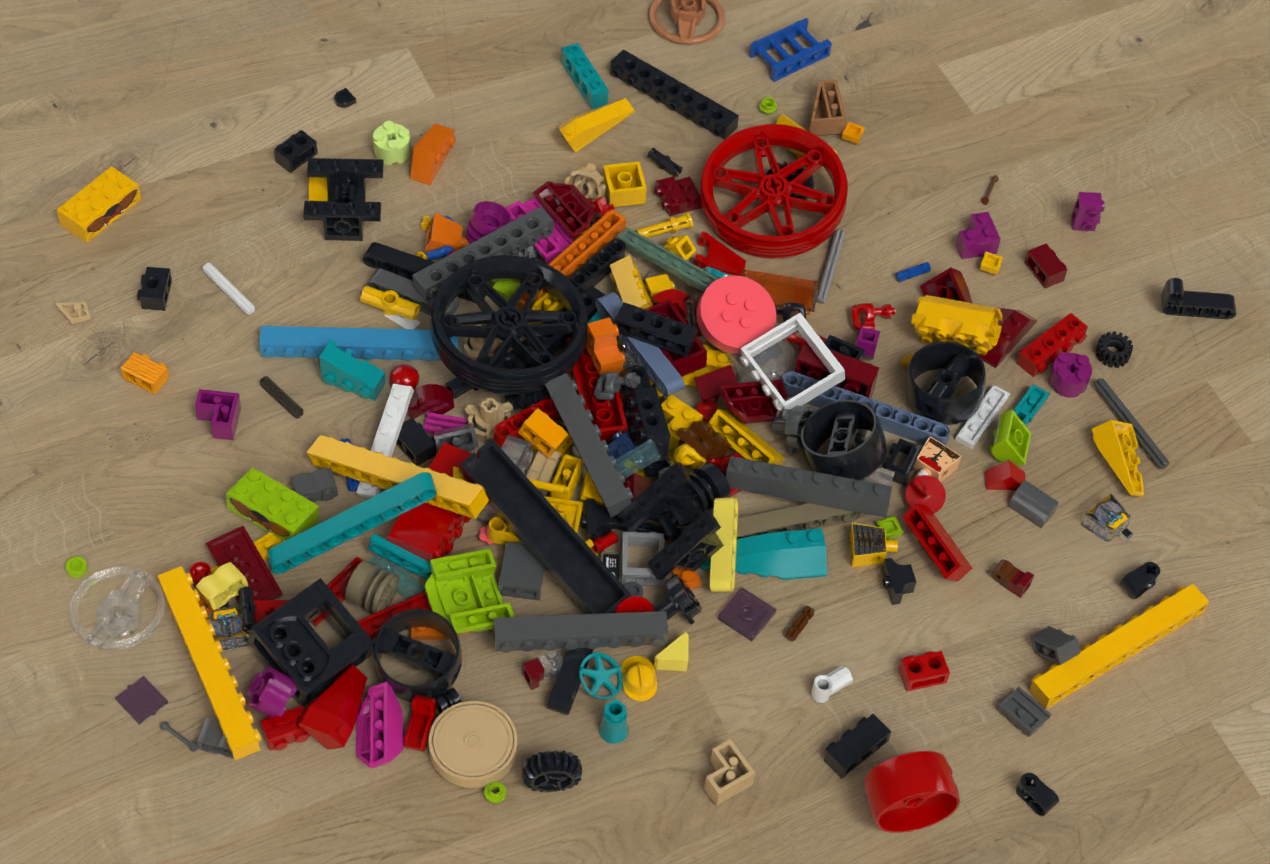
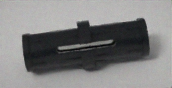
M652 148L647 154V158L656 162L659 168L666 169L675 177L681 174L683 167L673 162L668 155H663L655 148Z
M242 587L238 591L240 599L239 613L242 614L243 629L251 630L257 624L255 619L256 605L253 603L252 589L250 587Z

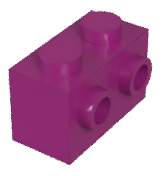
M1078 193L1071 215L1073 230L1095 231L1097 224H1100L1101 212H1104L1105 202L1102 201L1101 193Z

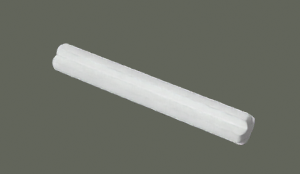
M207 262L203 265V272L247 315L255 312V306L212 263Z

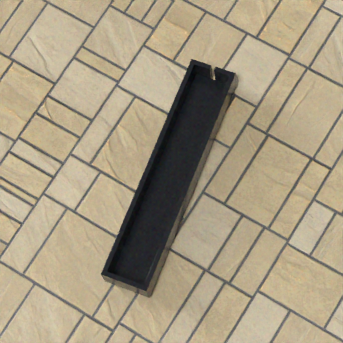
M490 439L479 448L477 455L474 452L460 464L459 472L469 483L479 484L485 489L489 500L487 504L585 614L614 613L617 605L632 595L493 439Z

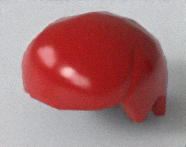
M406 364L396 366L390 373V388L392 389L393 384L411 386L415 392L420 378L418 370Z

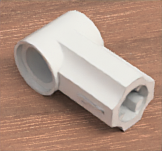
M841 666L827 675L817 676L811 690L813 700L824 703L829 700L830 695L851 684L853 678L849 669Z

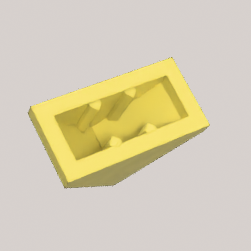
M687 632L683 633L655 656L654 668L656 670L687 671L689 634Z

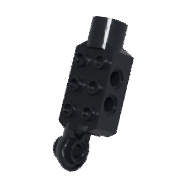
M633 365L619 373L620 377H625L628 373L635 372L640 377V384H637L636 388L621 385L625 393L622 400L628 431L630 432L629 436L640 450L636 455V459L641 460L646 475L658 476L663 468L671 467L668 454L671 435L656 387H650L649 377L642 366Z

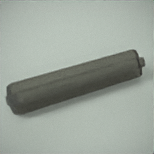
M268 376L260 379V386L293 417L299 419L303 416L304 410Z

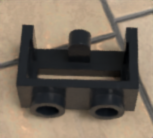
M899 439L897 444L893 443L889 452L891 457H886L882 469H885L883 478L906 486L909 474L914 469L916 459L923 445H915L903 439ZM899 451L908 455L902 468L893 465Z

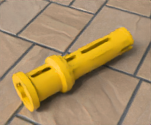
M686 212L682 216H672L668 221L636 229L635 231L649 238L670 231L677 233L678 230L684 228L691 229L693 228V222L689 212Z

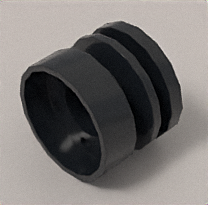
M706 461L693 469L692 473H688L690 480L686 483V486L703 512L714 508L715 498H727L730 496V486L726 477L713 463Z

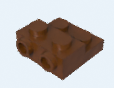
M704 420L693 421L689 428H679L676 433L678 437L704 458H723L732 446L726 436L715 432L712 428L713 426Z

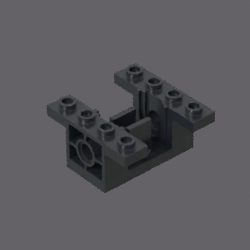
M308 158L307 177H323L327 179L328 201H304V220H323L325 240L363 241L364 221H381V202H365L366 178L383 179L384 159Z
M678 462L674 463L619 514L628 531L633 532L646 519L660 522L672 542L666 543V547L647 563L658 580H663L676 567L695 572L724 546L716 534L721 528L711 511L706 510L703 512L686 486L690 477L682 464Z

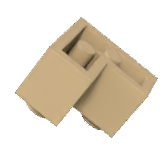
M731 739L712 749L710 762L717 771L706 777L704 789L715 805L718 806L752 786L755 771Z

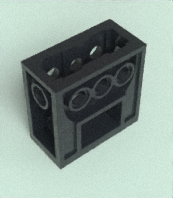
M321 578L251 628L248 639L249 644L267 666L289 676L293 680V684L297 686L293 698L303 707L319 696L325 689H328L335 679L350 665L357 667L367 660L375 646L373 640ZM322 613L344 638V641L333 649L326 645L309 624Z

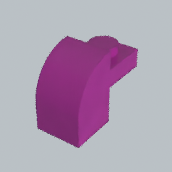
M861 327L856 346L865 350L864 358L874 359L880 331Z

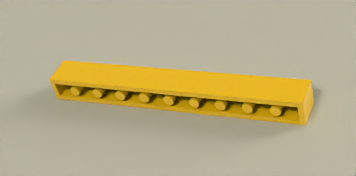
M320 435L307 451L313 466L331 468L334 473L385 490L420 473H430L437 495L425 503L473 519L477 518L489 501L485 489L479 484H472L461 478L456 479L445 473L434 472L429 468H422L411 462H403L398 458H391L380 452L375 453L364 447L354 446L349 442L344 443L333 437Z
M180 566L157 575L164 596L235 761L260 751L258 743L262 741L257 728L253 730L251 726L254 720L250 711L245 712L243 706L246 705L242 692L237 693L235 689L238 687L235 676H230L228 670H231L227 658L222 659L220 653L223 652L219 640L214 641L213 636L216 634L212 624H207L205 620L208 618L205 607H200L198 604L201 601L197 589L192 590L190 586L193 585L190 573H185L183 567Z
M1194 584L1186 588L1185 586L1179 588L1173 596L1164 597L1158 605H1151L1142 615L1133 616L1127 624L1118 625L1109 635L1103 634L1094 644L1085 645L1079 655L1062 665H1052L1048 672L1043 675L1042 673L1037 674L1032 679L1029 689L1030 693L1042 707L1048 709L1204 613L1209 600Z

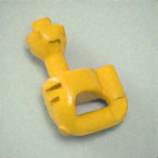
M687 443L678 446L674 452H668L671 466L678 462L683 466L691 465L695 469L706 462V458L702 457Z

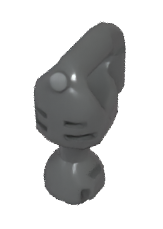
M617 372L602 373L597 380L594 396L598 400L614 399V393L619 391L621 385L636 388L637 384H640V377L635 372H630L625 377H620Z

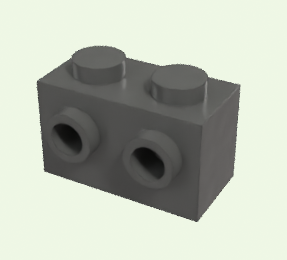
M474 423L434 432L438 451L443 443L467 452L475 450V447H479Z

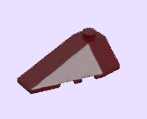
M951 267L920 286L924 297L929 295L972 303L968 286L961 271Z

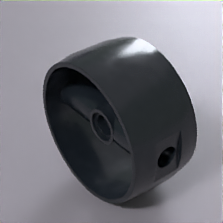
M936 342L922 347L913 355L907 369L905 389L910 408L917 415L945 425L958 424L970 419L979 410L984 398L986 385L985 366L977 353L962 344ZM943 369L937 373L936 380L927 392L922 390L914 381L919 375L927 371ZM966 376L976 384L977 388L969 394L951 398Z
M840 400L826 404L808 417L801 430L802 447L808 463L814 472L862 480L875 472L886 456V439L880 421L872 408L860 401ZM857 429L871 431L869 437L860 446L856 447L854 440ZM831 437L827 455L816 453L819 447Z
M425 609L406 610L390 618L379 631L374 646V661L379 679L382 683L388 682L396 697L408 702H412L413 697L416 695L431 698L437 695H444L456 682L462 666L461 643L450 622L440 614ZM414 627L435 629L448 637L456 649V655L399 633ZM382 653L408 663L413 669H423L441 678L432 683L419 686L400 683L391 678L380 664ZM416 653H422L423 657L420 659L413 658V655Z

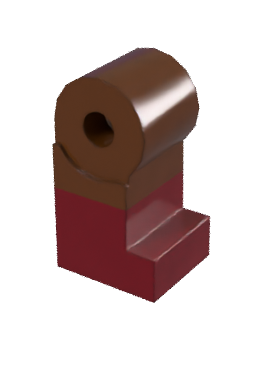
M1004 559L1000 560L991 571V576L996 582L1019 598L1029 589L1034 575L1029 571L1024 573L1014 567L1011 562Z

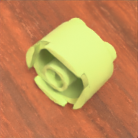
M386 121L383 125L379 126L373 133V148L376 159H384L385 165L405 162L410 156L409 130L392 121Z

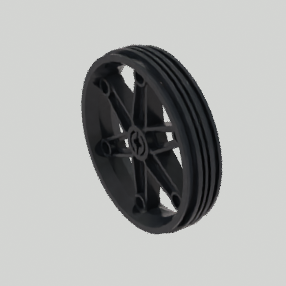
M500 255L472 261L457 269L444 281L432 304L430 332L440 360L460 380L487 392L518 395L543 390L546 388L545 384L548 381L565 373L569 374L580 359L586 345L588 315L578 289L560 271L531 258ZM515 281L522 284L507 301L488 282ZM541 289L561 301L568 311L532 310ZM465 290H467L468 294L482 311L446 315L453 300ZM527 292L530 296L521 311L516 308V305ZM485 293L500 309L497 312L493 311L481 294ZM528 322H556V323H550V324H529V325H528ZM490 323H491V326H462V325H469V324H490ZM573 332L568 346L555 359H553L552 355L549 354L537 337ZM522 336L526 337V339L538 353L537 355H534L519 340ZM449 337L486 338L475 361L460 352ZM496 337H498L503 342L491 357L488 353ZM512 347L532 368L502 369L496 368V365Z

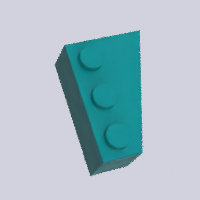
M330 340L319 357L322 381L328 385L342 388L344 391L358 394L365 399L375 401L386 384L385 372L364 359L361 362L352 357L351 351H342L334 346L336 342Z

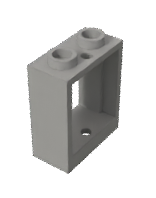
M623 532L621 583L625 585L629 582H636L641 586L663 587L664 579L658 580L651 568H628V546L658 547L659 553L664 548V533Z

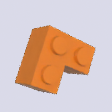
M610 317L587 324L586 350L599 376L605 372H621L623 370V363H625V356L622 351H619L616 340L619 335L618 327L612 323Z

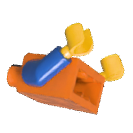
M435 213L432 219L429 216L422 218L423 222L420 223L421 229L427 231L425 244L427 254L419 251L416 253V256L431 261L447 257L451 251L459 248L462 249L470 243L466 238L462 237L463 227L460 224L454 222L449 216Z

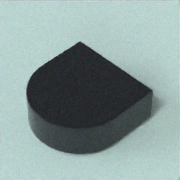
M347 88L338 91L334 96L335 104L341 108H347L356 103V98Z

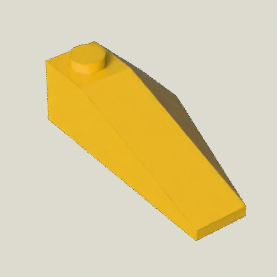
M624 98L573 116L558 126V128L576 153L629 117L635 110L629 101Z

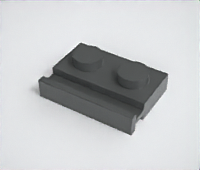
M1019 686L997 707L1002 714L1029 737L1046 720H1049L1051 716L1044 707Z

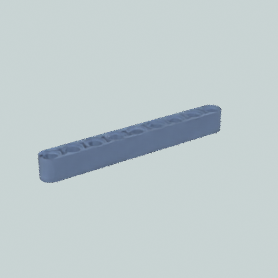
M792 371L785 373L782 380L789 398L796 396L819 382V380ZM833 386L806 403L820 408L840 400L863 402L875 412L883 431L923 445L931 436L947 446L950 436V428L943 423L837 386Z

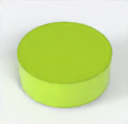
M72 557L66 562L67 574L72 578H81L88 571L87 562L82 557Z

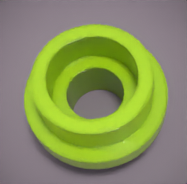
M765 97L760 102L759 108L763 113L771 114L777 110V103L773 98Z
M491 782L484 789L485 798L493 804L502 802L506 797V787L500 782ZM499 790V792L496 794L492 793L491 791Z

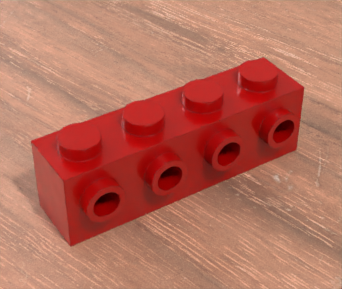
M1072 313L1068 314L1021 350L1016 364L1032 377L1039 373H1044L1051 363L1054 364L1055 359L1060 353H1069L1077 343L1081 344L1085 340L1088 326Z
M916 503L902 516L908 528L918 538V542L925 548L930 559L937 565L945 579L959 581L973 569L928 506Z

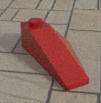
M350 665L335 679L328 689L321 693L318 699L312 701L307 706L298 725L326 749L344 748L354 730L368 677L354 665Z

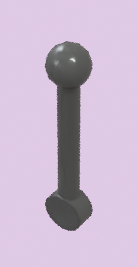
M164 721L160 724L162 730H167L189 746L190 751L194 752L198 749L196 742H190L169 727L168 722Z

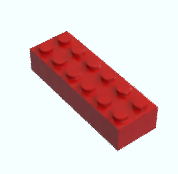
M566 338V347L568 346L571 338ZM585 345L580 359L570 371V374L578 387V390H576L577 395L582 394L586 405L583 406L584 409L590 410L594 419L591 422L593 425L597 424L602 434L599 436L600 440L605 439L608 444L612 441L611 437L620 430L624 433L628 430L619 391L614 393V399L598 400L595 398L594 389L600 376Z

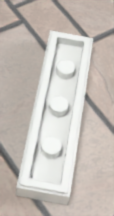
M992 385L983 398L979 410L967 420L957 434L955 441L973 449L1008 400L1010 393Z

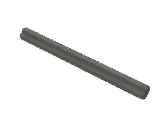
M1099 378L1094 383V386L1122 422L1133 425L1137 441L1159 469H1165L1169 465L1167 458L1107 382Z

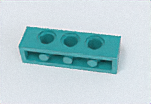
M574 43L562 47L561 64L591 110L607 105L609 89L579 44Z

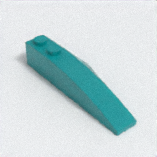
M820 528L784 531L737 539L735 571L742 575H747L748 573L760 574V577L766 578L768 576H776L782 580L826 577L827 559L823 530ZM711 557L700 566L702 570H710Z

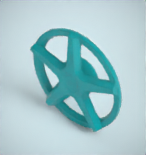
M596 652L588 655L582 661L579 669L580 681L583 688L591 696L601 700L611 699L619 694L623 684L622 668L610 656ZM595 657V670L583 668L589 659ZM601 658L608 660L614 667L604 669ZM616 673L618 675L617 688H615V686L609 679L612 675ZM583 674L590 676L594 683L591 691L583 680ZM602 685H605L612 692L608 696L596 695Z

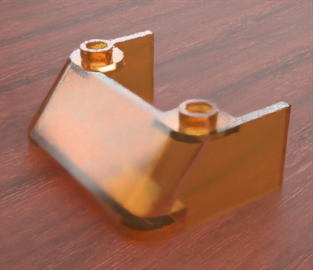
M742 270L743 277L754 280L769 293L774 305L783 307L785 303H802L805 305L806 315H810V312L815 311L819 281Z

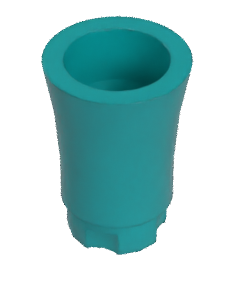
M611 700L609 704H606L603 710L602 721L598 728L600 737L612 744L624 741L629 733L626 706L620 700Z

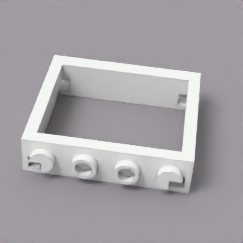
M801 313L741 348L742 357L740 360L742 364L751 369L752 377L756 382L759 381L762 384V390L766 396H771L773 404L778 411L781 410L783 412L784 409L791 411L795 406H802L845 380L844 368ZM798 330L831 374L785 402L752 357Z

